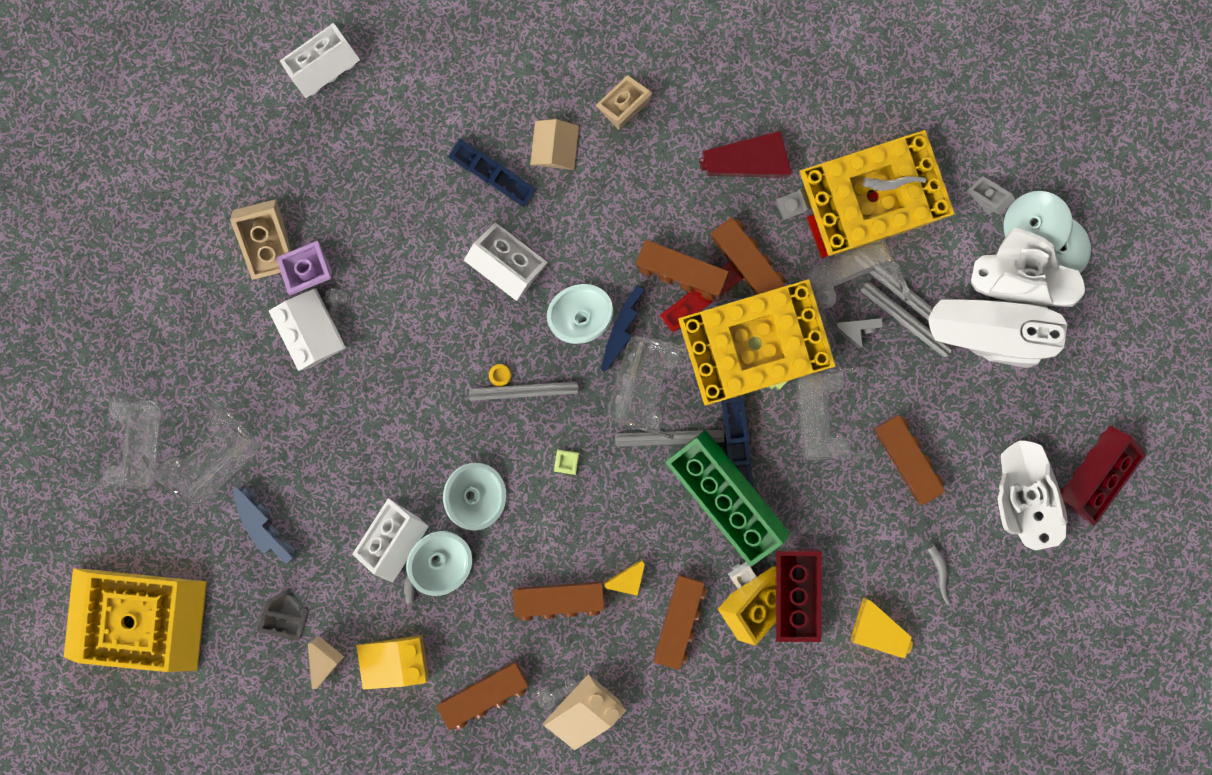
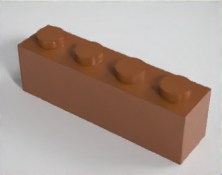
M730 217L710 233L711 239L731 262L755 295L786 286L784 284L786 282L784 276L779 271L775 272L772 269V261L766 254L761 255L757 249L759 245L753 237L750 236L748 238L743 232L745 227L738 219L734 220Z
M646 239L635 263L640 274L647 277L655 275L660 277L659 280L668 285H672L673 282L680 285V289L689 293L693 291L699 292L702 298L709 301L720 299L729 277V271Z
M894 415L874 427L873 431L918 505L923 506L945 492L942 487L945 483L939 474H934L931 469L933 463L927 455L922 454L919 449L922 446L917 437L911 436L908 431L910 426L904 417L900 418L899 415Z
M680 574L677 575L653 658L654 663L680 670L681 664H686L688 652L685 650L687 643H692L695 632L691 630L693 622H698L701 609H698L699 601H704L707 591L703 581Z
M602 582L514 588V617H520V620L525 621L532 620L533 616L542 615V619L556 618L555 614H564V617H576L580 612H587L588 616L599 615L600 611H604Z
M517 660L444 699L436 707L448 730L454 727L456 730H459L468 724L467 720L473 717L479 719L488 713L487 709L493 706L495 709L507 703V698L513 695L517 698L526 693L527 690L525 688L529 686V682Z

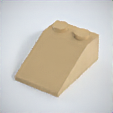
M276 199L233 210L230 221L252 280L281 273L277 257L291 252Z
M588 674L544 721L543 725L572 749L576 750L611 728L626 712V709L616 696Z

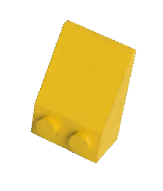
M775 566L731 593L718 608V611L738 641L756 646L776 623Z
M423 635L356 645L363 689L404 687L427 683L429 680Z

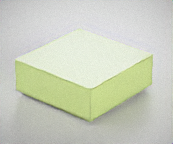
M557 449L554 471L576 475L579 453Z

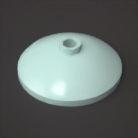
M1033 191L1020 196L1011 204L1004 219L1005 237L1013 228H1019L1044 237L1049 243L1054 245L1055 253L1067 243L1073 227L1072 214L1067 204L1057 195L1046 191ZM1038 219V225L1032 227V220Z
M1073 220L1071 235L1064 245L1065 250H1059L1056 252L1059 266L1079 270L1081 273L1089 262L1091 243L1085 229Z
M589 284L574 285L562 290L554 297L547 310V322L552 333L560 340L574 344L586 343L596 339L607 330L613 318V305L607 293L601 288Z
M469 463L456 469L448 478L444 487L443 503L447 515L459 527L468 530L487 528L500 517L506 502L505 484L499 473L492 467L482 463ZM468 492L471 493V497L469 499L466 498V494Z
M438 531L428 534L413 546L408 555L406 564L408 578L412 585L421 593L431 596L448 594L461 586L468 577L472 566L471 550L468 544L455 533ZM438 555L436 560H432L434 556Z

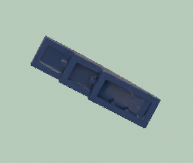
M460 138L447 156L450 160L522 207H525L536 188L503 165L498 164Z
M639 285L635 287L625 302L611 331L601 367L604 373L632 337L625 331L638 315L632 307L644 292V289Z
M744 398L722 400L721 406L727 456L751 486L754 487Z

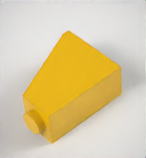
M863 597L850 640L853 643L905 659L906 654H910L912 650V637L873 602Z

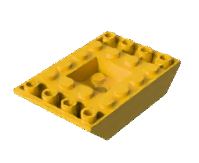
M926 130L799 171L828 256L845 253L929 225L955 214ZM909 176L926 179L925 183L911 182L894 190L887 191L872 190L869 187L863 186L865 177L886 181ZM868 191L878 193L877 202H870L867 199Z
M809 279L678 318L704 406L835 367ZM757 337L761 341V346L758 350H752L749 347L748 342L750 338Z
M73 568L64 658L81 664L161 672L197 671L207 581ZM126 616H131L134 619L135 623L132 628L125 626L124 618Z

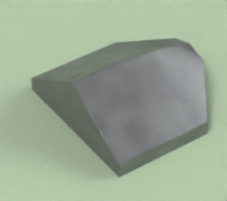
M280 593L264 602L256 632L299 641L307 611L293 596Z

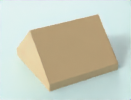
M627 75L596 104V107L620 130L651 101L652 93Z
M558 119L535 121L530 165L574 170L579 126Z
M316 637L308 643L312 689H317L325 682L344 658L342 654L321 637Z

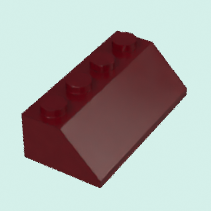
M1109 426L1100 435L1099 441L1094 448L1087 453L1086 459L1081 466L1074 471L1073 477L1068 484L1061 489L1060 493L1064 505L1095 526L1146 454L1131 436Z
M818 549L776 551V642H821L822 551Z

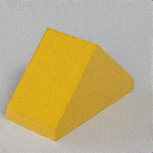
M639 560L604 582L606 589L638 596L645 565L643 560Z

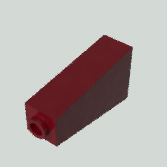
M781 131L705 150L701 154L702 158H699L701 170H706L707 176L787 178L792 174Z

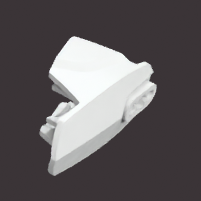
M1013 228L1008 233L996 255H983L975 261L971 279L974 289L984 295L1023 304L1073 307L1081 300L1085 293L1084 282L1079 270L1059 266L1055 247L1052 243H1049L1044 237L1019 228Z
M1018 441L1001 454L1003 474L999 485L998 505L1003 528L1010 534H1018L1024 546L1033 550L1059 546L1066 538V524L1068 520L1064 501L1052 467L1042 445L1029 441ZM1038 511L1044 515L1041 521L1035 516ZM1043 533L1048 534V541H1043L1041 539V535Z

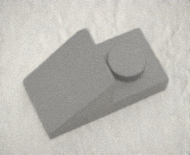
M984 176L967 190L988 215L993 211L999 215L1015 200L1012 193Z
M805 187L800 188L797 192L776 199L783 221L812 210Z
M882 318L834 324V329L857 348H862L860 330H863V334L877 333L876 329L883 327Z

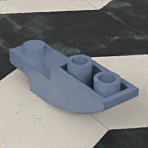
M237 487L233 490L241 521L261 552L267 554L273 550L285 564L295 559L297 556L293 553L295 551L294 547L287 541L283 542L278 537L280 535L273 526L270 525L268 527L266 525L272 519L269 515L271 511L263 503L259 505L253 499L255 495L249 488Z

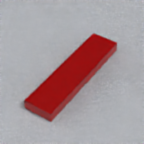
M730 261L721 267V269L729 271V277L721 295L743 279ZM693 291L686 294L659 316L674 333L680 328L678 318L701 312L716 299H713V301L706 300L701 297V293Z

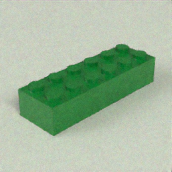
M706 429L675 452L665 462L750 567L784 544L791 534Z

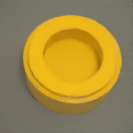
M503 364L494 365L489 371V379L496 386H505L511 379V371Z

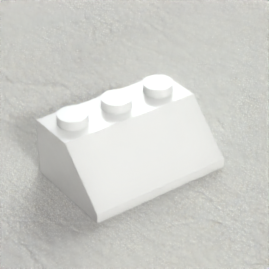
M334 23L280 60L289 77L305 98L316 94L321 87L337 79L338 75L345 70L353 68L360 61Z
M496 222L473 243L464 259L466 263L516 301L526 292L548 263Z
M316 288L286 300L269 310L298 371L314 367L346 348Z
M388 498L352 555L374 575L393 583L406 563L411 549L423 537L429 526L419 517Z

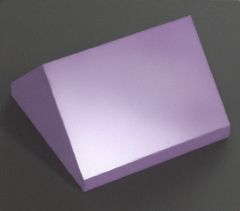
M318 241L277 257L289 296L331 279V267Z

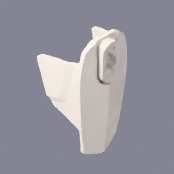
M940 300L929 316V326L935 341L967 348L976 355L983 356L992 362L1029 368L1038 364L1043 358L1055 357L1064 348L1067 323L1064 317L1043 305L1015 303L1005 300ZM1030 327L1036 330V334L1033 336L1027 333V329ZM1053 330L1058 331L1059 337L1057 339L1052 338L1050 332Z

